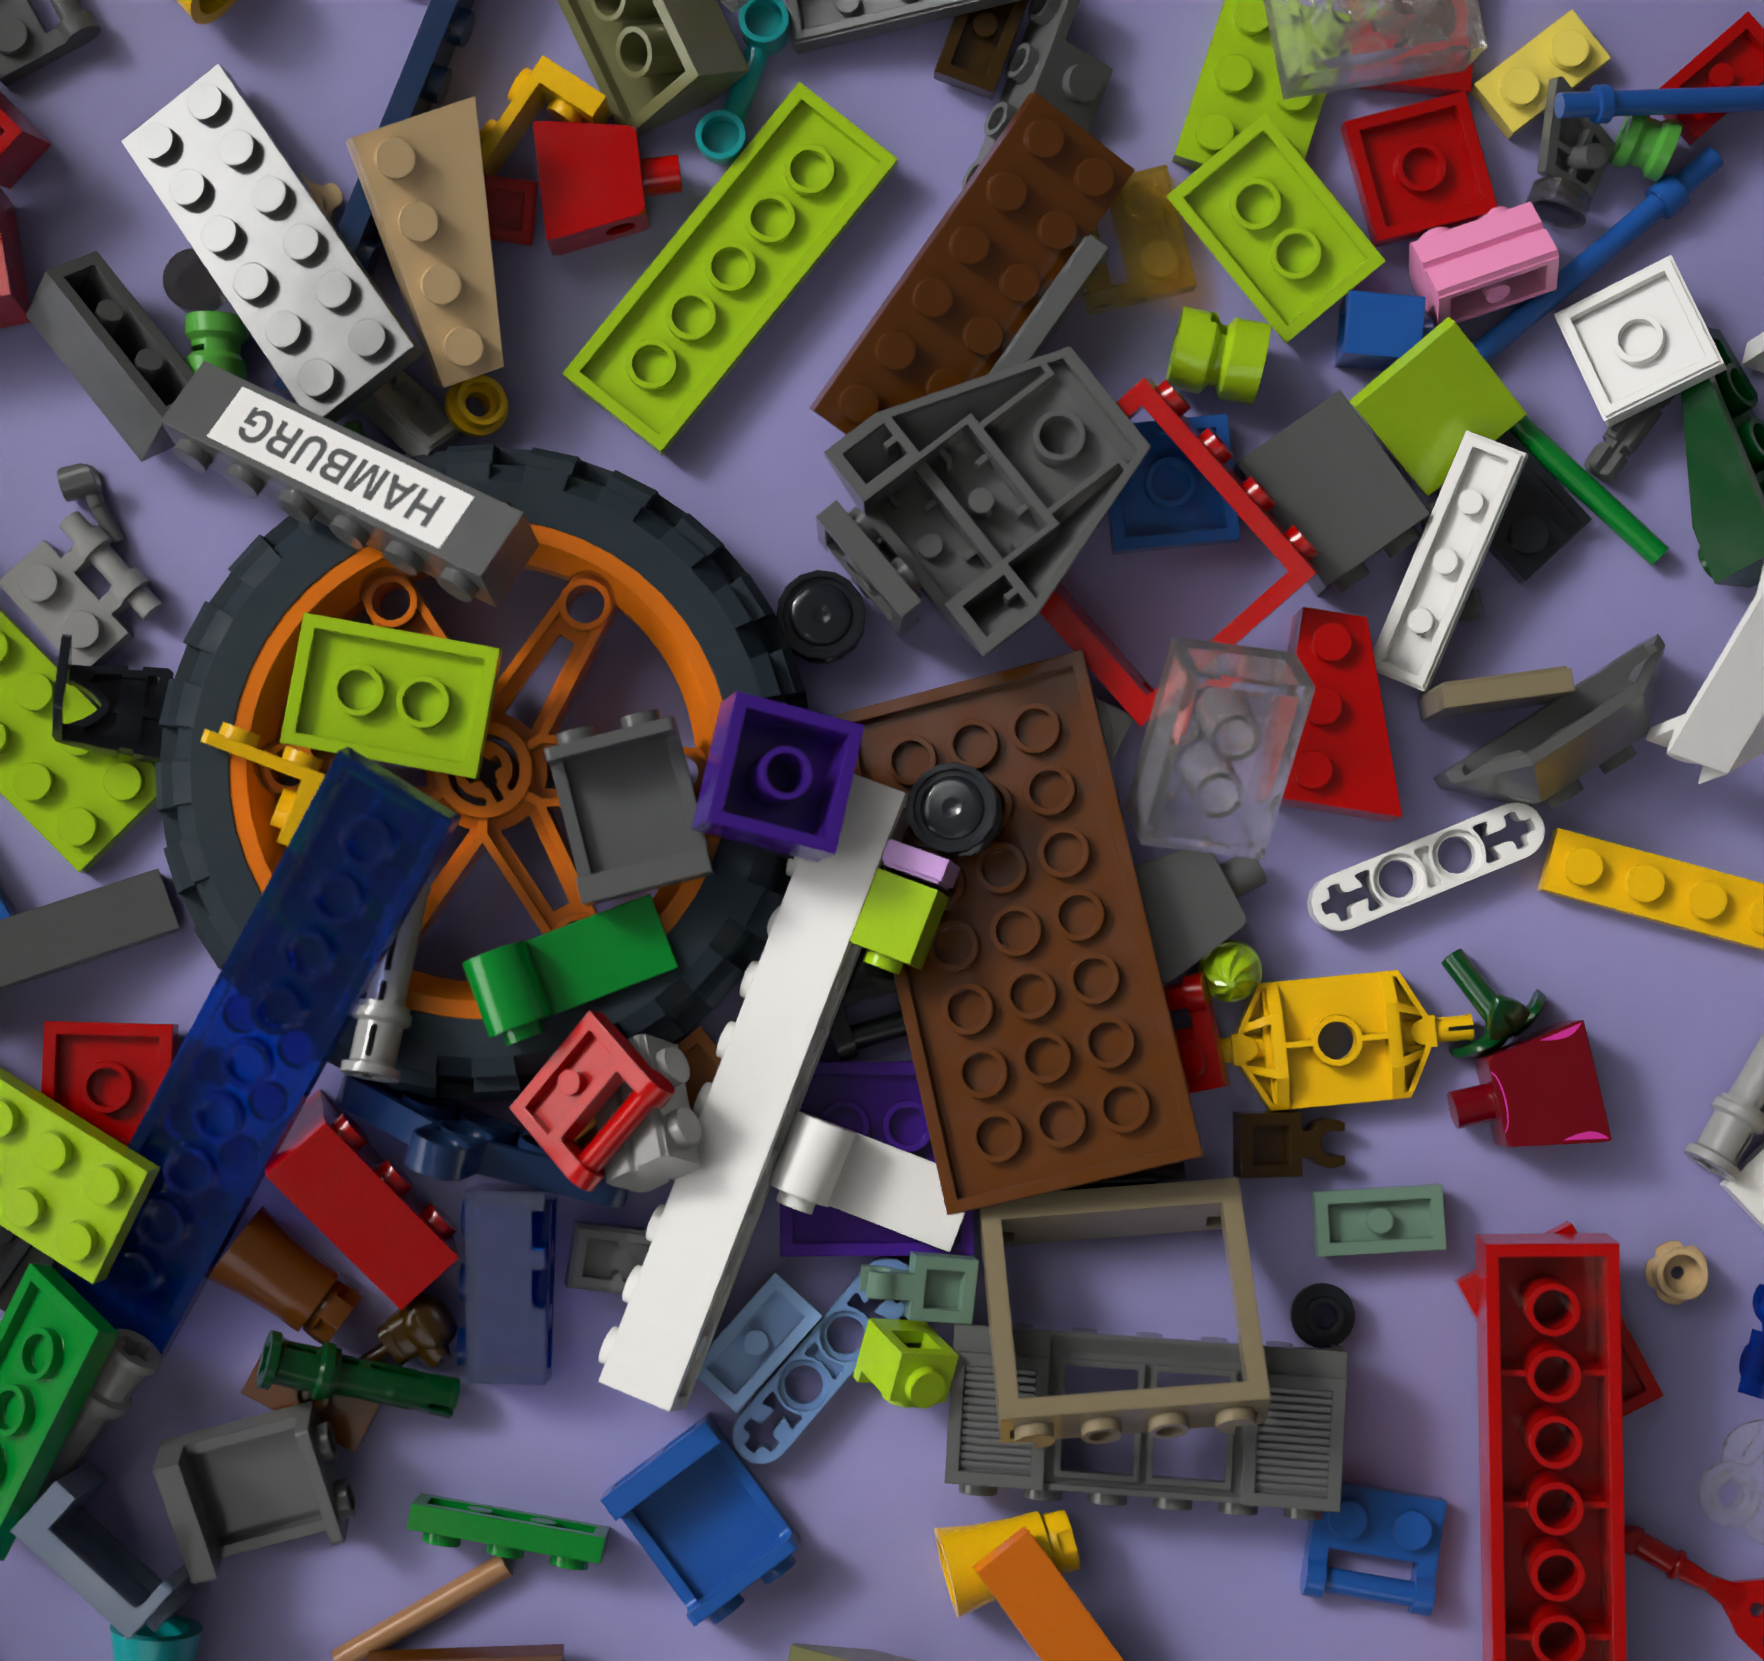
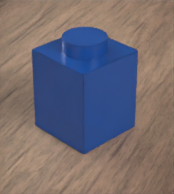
M1349 290L1339 306L1335 367L1385 371L1434 329L1433 317H1424L1426 297Z

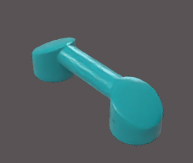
M746 0L741 6L738 19L744 43L747 45L743 56L750 71L731 86L723 110H714L704 115L698 122L695 131L698 149L702 156L711 163L719 165L732 164L748 145L744 122L768 57L777 54L785 47L790 36L789 14L782 0Z

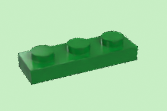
M421 1493L411 1503L407 1525L408 1530L423 1532L422 1541L428 1544L442 1547H459L461 1539L486 1543L487 1553L511 1559L524 1558L525 1551L551 1555L550 1564L571 1570H587L589 1562L600 1564L606 1553L610 1531L608 1526Z

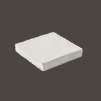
M1672 255L1554 314L1608 428L1727 370Z

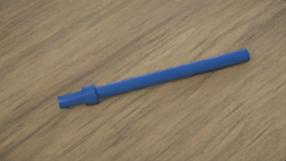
M1708 146L1674 175L1664 174L1645 191L1646 199L1558 272L1556 290L1524 300L1475 341L1473 345L1486 362H1491L1662 217L1670 219L1690 202L1689 194L1724 166L1720 154Z

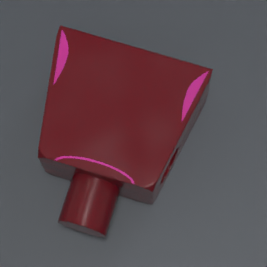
M1565 1020L1507 1043L1489 1054L1475 1057L1480 1085L1449 1091L1447 1094L1449 1110L1455 1127L1461 1129L1489 1122L1495 1145L1523 1147L1602 1143L1612 1140L1584 1020Z

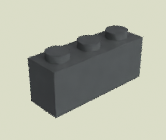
M97 250L47 270L30 304L26 317L141 462L174 447L175 443L160 420L193 377L194 372Z

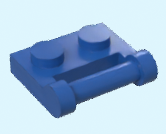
M1342 1481L1340 1512L1323 1511L1322 1520H1309L1300 1577V1594L1302 1596L1322 1598L1324 1593L1408 1606L1410 1614L1430 1617L1435 1603V1579L1447 1501L1442 1497ZM1329 1548L1413 1562L1410 1580L1327 1567Z

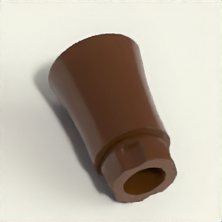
M264 1205L246 1225L208 1277V1280L245 1297L275 1315L297 1332L303 1327V1330L310 1337L321 1344L332 1339L363 1297L353 1286L338 1279L341 1273L316 1256L294 1237Z

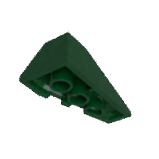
M1707 327L1727 370L1681 392L1692 528L1700 545L1698 550L1699 561L1705 572L1714 580V583L1749 588L1759 585L1764 566V422L1756 416L1752 409L1758 403V394L1720 330Z

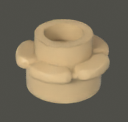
M1679 1241L1664 1242L1655 1249L1654 1258L1649 1259L1646 1263V1282L1650 1287L1656 1289V1296L1668 1304L1679 1305L1684 1300L1696 1299L1704 1292L1708 1284L1707 1260L1704 1254L1693 1245L1685 1247ZM1679 1266L1682 1269V1275L1675 1279L1671 1275V1270Z

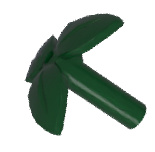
M1462 949L1454 951L1441 962V965L1486 1024L1485 1032L1478 1040L1461 1048L1449 1049L1453 1057L1470 1058L1496 1051L1505 1045L1509 1038L1516 1037L1529 1028L1543 1009L1546 997L1538 989L1535 990L1526 1006L1511 997L1497 995Z

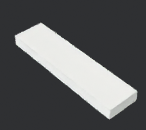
M1466 430L1373 650L1378 673L1421 691L1427 692L1527 461L1529 456L1527 453Z

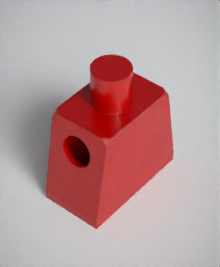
M559 121L533 122L545 234L552 256L564 255L643 232L650 228L647 197L683 193L678 154L642 158L636 127L630 125Z

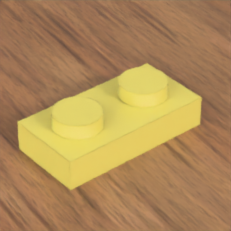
M1571 9L1477 81L1471 88L1470 93L1504 136L1510 139L1545 112L1548 85L1551 78L1564 77L1574 90L1604 67L1611 56L1575 11Z

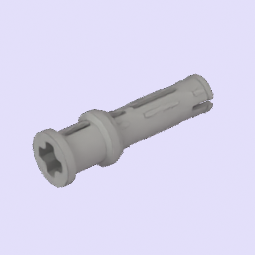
M391 878L388 883L390 887L376 944L366 999H359L358 1004L353 1007L352 1017L358 1021L350 1058L342 1060L340 1072L371 1081L399 1083L401 1071L396 1068L401 1038L403 1029L411 1028L412 1023L411 1010L405 1007L431 887L415 880Z
M1764 1033L1729 1093L1722 1092L1720 1096H1716L1710 1106L1714 1112L1696 1143H1688L1683 1151L1690 1160L1699 1166L1730 1181H1735L1740 1174L1736 1165L1755 1134L1761 1135L1764 1132Z
M116 1329L119 1335L33 1505L56 1480L73 1471L109 1420H116L128 1412L133 1401L131 1395L145 1376H151L156 1373L161 1366L162 1357L160 1352L144 1336L128 1329Z

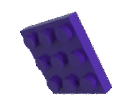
M913 1061L818 1062L802 1103L801 1112L935 1162ZM780 1203V1257L910 1256V1251L974 1255L973 1211L965 1212L951 1251L948 1252L831 1206L825 1207L816 1204L811 1215Z

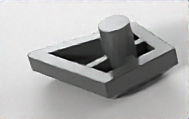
M1564 77L1551 78L1548 85L1537 173L1580 201L1590 202L1595 195L1616 144L1600 124H1593L1589 118L1558 119L1556 117L1554 101L1557 93L1575 91Z

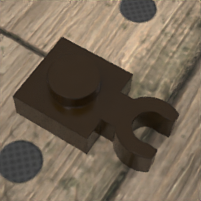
M1295 1110L1233 1112V1176L1239 1178L1303 1177L1302 1158H1307L1310 1162L1327 1168L1340 1167L1345 1164V1156L1334 1153L1325 1154L1321 1149V1139L1329 1131H1345V1123L1336 1119L1320 1117L1310 1121L1302 1129V1112Z

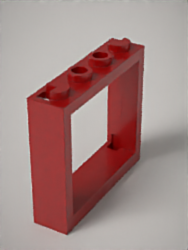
M1145 377L1116 402L1130 420L1140 410L1145 408L1288 572L1155 689L1152 688L1065 587L1059 583L1040 613L1074 652L1079 650L1084 652L1088 668L1140 727L1151 720L1321 571L1312 561L1320 553L1311 544L1304 532L1295 524L1286 531L1269 512L1277 503L1267 490L1253 476H1250L1243 482L1227 464L1234 457V454L1221 438L1209 427L1200 434L1184 416L1191 406L1183 395L1178 393L1166 379L1157 385L1152 378Z

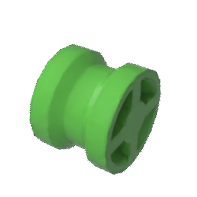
M1650 115L1626 116L1614 142L1616 146L1610 157L1609 164L1621 169L1628 165L1641 169L1645 178L1657 182L1673 155L1683 123L1672 118L1659 121L1651 118Z

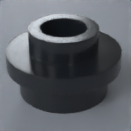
M1314 1283L1300 1290L1293 1299L1290 1307V1322L1296 1335L1305 1343L1317 1348H1329V1344L1338 1345L1349 1336L1355 1323V1309L1349 1296L1339 1287L1329 1283ZM1321 1304H1329L1334 1310L1333 1322L1324 1328L1316 1327L1312 1320L1313 1311Z

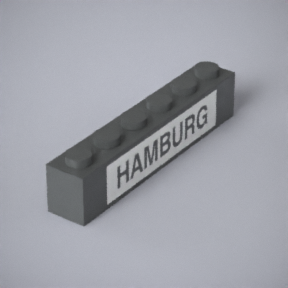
M203 361L160 420L175 443L172 449L173 453L190 468L201 473H205L208 468H211L223 474L225 479L234 488L249 497L257 498L262 493L276 500L283 511L300 522L309 524L312 519L324 523L329 526L336 537L349 546L363 549L367 544L383 552V556L404 573L415 576L420 570L436 578L444 590L465 602H471L475 597L497 608L539 546L524 512L206 361Z

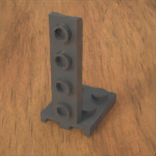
M837 500L816 516L818 541L826 551L829 550L852 577L851 581L866 599L869 598L890 622L892 630L900 638L919 622L922 602L919 590L923 586L911 569L899 557L895 558L881 541L880 534L857 507H854L847 513Z

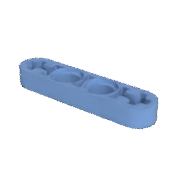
M881 1256L874 1258L868 1263V1265L888 1266L902 1270H908L909 1268L907 1262L896 1256ZM860 1272L738 1415L734 1423L732 1438L735 1449L744 1459L757 1464H766L777 1460L786 1452L854 1372L861 1346L852 1352H839L829 1343L827 1329L836 1318L848 1316L858 1320L865 1332L870 1317L861 1308L848 1303L855 1293L860 1295L864 1303L869 1299L865 1296L866 1292L858 1290ZM882 1300L874 1309V1312L884 1316L885 1319H899L904 1313L905 1300ZM801 1365L816 1369L821 1375L823 1382L819 1395L813 1400L806 1402L797 1401L792 1398L785 1386V1379L788 1373L793 1368ZM771 1392H774L784 1408L801 1417L795 1424H791L785 1414L773 1430V1436L778 1440L777 1444L771 1447L769 1444L762 1442L755 1449L747 1442L751 1430L746 1425V1422L752 1418L756 1422L762 1423L774 1411L775 1405L764 1399Z

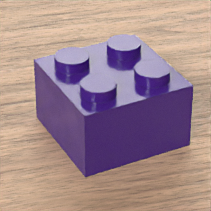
M736 691L720 704L691 830L815 862L835 855L865 725Z

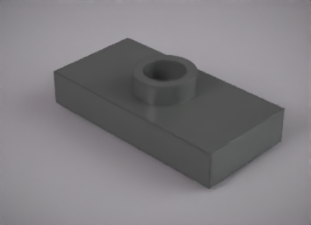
M573 1220L565 1286L573 1289L623 1294L631 1271L636 1265L643 1266L650 1248L651 1241L646 1240L647 1228Z

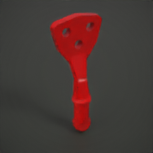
M1637 1525L1624 1526L1626 1554L1629 1556L1634 1555L1666 1573V1577L1670 1580L1677 1578L1705 1590L1722 1605L1735 1634L1764 1661V1644L1762 1641L1764 1636V1578L1730 1581L1710 1574L1689 1560L1684 1550L1677 1551L1644 1532L1645 1529ZM1754 1603L1762 1605V1612L1758 1615H1752L1750 1612V1608Z

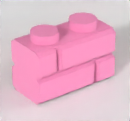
M1531 201L1510 209L1505 206L1492 208L1487 214L1480 216L1477 220L1452 229L1444 226L1432 228L1425 232L1417 241L1409 243L1410 282L1417 296L1426 297L1425 311L1429 317H1433L1434 328L1448 317L1458 324L1557 289L1558 249L1547 229H1543L1542 221Z

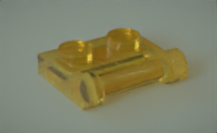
M1167 165L1133 172L1110 205L1109 209L1128 282L1112 284L1105 261L1087 286V291L1082 294L1087 314L1104 313L1195 290L1197 283L1179 212L1166 197L1173 190ZM1096 225L1091 235L1101 241Z

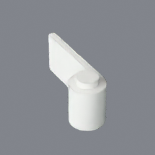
M798 1110L794 1114L768 1182L769 1185L779 1189L775 1201L795 1210L812 1215L816 1204L825 1207L831 1206L948 1252L951 1251L965 1214L947 1215L935 1162Z

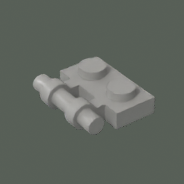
M75 511L68 515L59 526L74 543L71 550L62 557L52 544L43 540L0 578V587L58 651H60L62 635H72V665L101 666L134 637L118 617L131 606L144 621H147L162 609L163 603L149 589L151 581L140 568L134 567L131 569L111 547L113 539L101 525L93 527L79 511ZM92 565L112 585L101 599L80 576Z

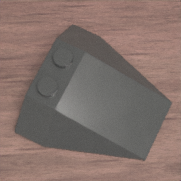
M1069 346L877 412L824 451V455L857 508L880 534L881 541L895 558L899 557L915 574L923 586L920 590L941 617L983 657H986L1038 616L1150 451L1151 446L1076 352Z

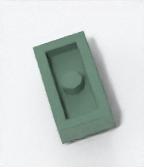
M1441 1184L1310 1191L1314 1253L1317 1257L1447 1250L1443 1185Z

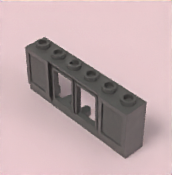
M1011 1323L1019 1399L1065 1395L1067 1365L1138 1370L1137 1389L1157 1388L1158 1372L1230 1377L1229 1382L1244 1381L1238 1343L1228 1342L1226 1338L1205 1336L1201 1337V1340L1163 1338L1162 1334L1152 1332H1136V1336L1103 1334L1098 1333L1097 1329L1072 1328V1331L1033 1329L1031 1324ZM954 1324L953 1350L959 1355L950 1387L945 1483L959 1484V1493L973 1496L997 1495V1488L1002 1487L1023 1489V1497L1027 1499L1059 1501L1062 1500V1491L1088 1493V1502L1098 1505L1123 1506L1127 1505V1496L1153 1498V1507L1165 1510H1192V1501L1219 1502L1218 1511L1232 1515H1257L1258 1506L1284 1508V1516L1292 1519L1322 1520L1323 1511L1340 1512L1348 1351L1343 1345L1329 1344V1349L1294 1347L1289 1342L1266 1341V1345H1263L1271 1396L1266 1423L1236 1426L1235 1434L1226 1435L1224 1480L1152 1475L1154 1437L1150 1436L1149 1432L1135 1433L1132 1474L1060 1469L1062 1439H1055V1442L1050 1446L1035 1449L1034 1442L1000 1444L989 1325Z

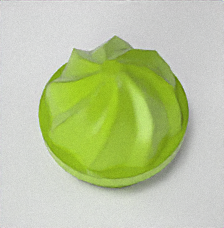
M1226 939L1199 960L1198 973L1203 972L1205 974L1211 997L1223 1002H1236L1253 994L1257 984L1262 979V963L1259 955L1251 946L1238 940Z

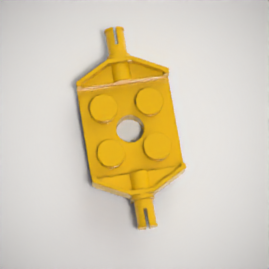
M1398 970L1258 983L1253 994L1246 1001L1234 1033L1229 1034L1227 1038H1220L1225 1063L1238 1066L1266 1110L1278 1111L1411 1098L1431 1048L1438 1047V1043L1473 1041L1474 1029L1453 1031L1448 1029L1449 1027L1474 1025L1470 1013L1436 1018L1435 1015H1428ZM1335 1021L1347 1026L1353 1038L1350 1051L1340 1059H1331L1325 1056L1318 1044V1037L1322 1028L1328 1023Z

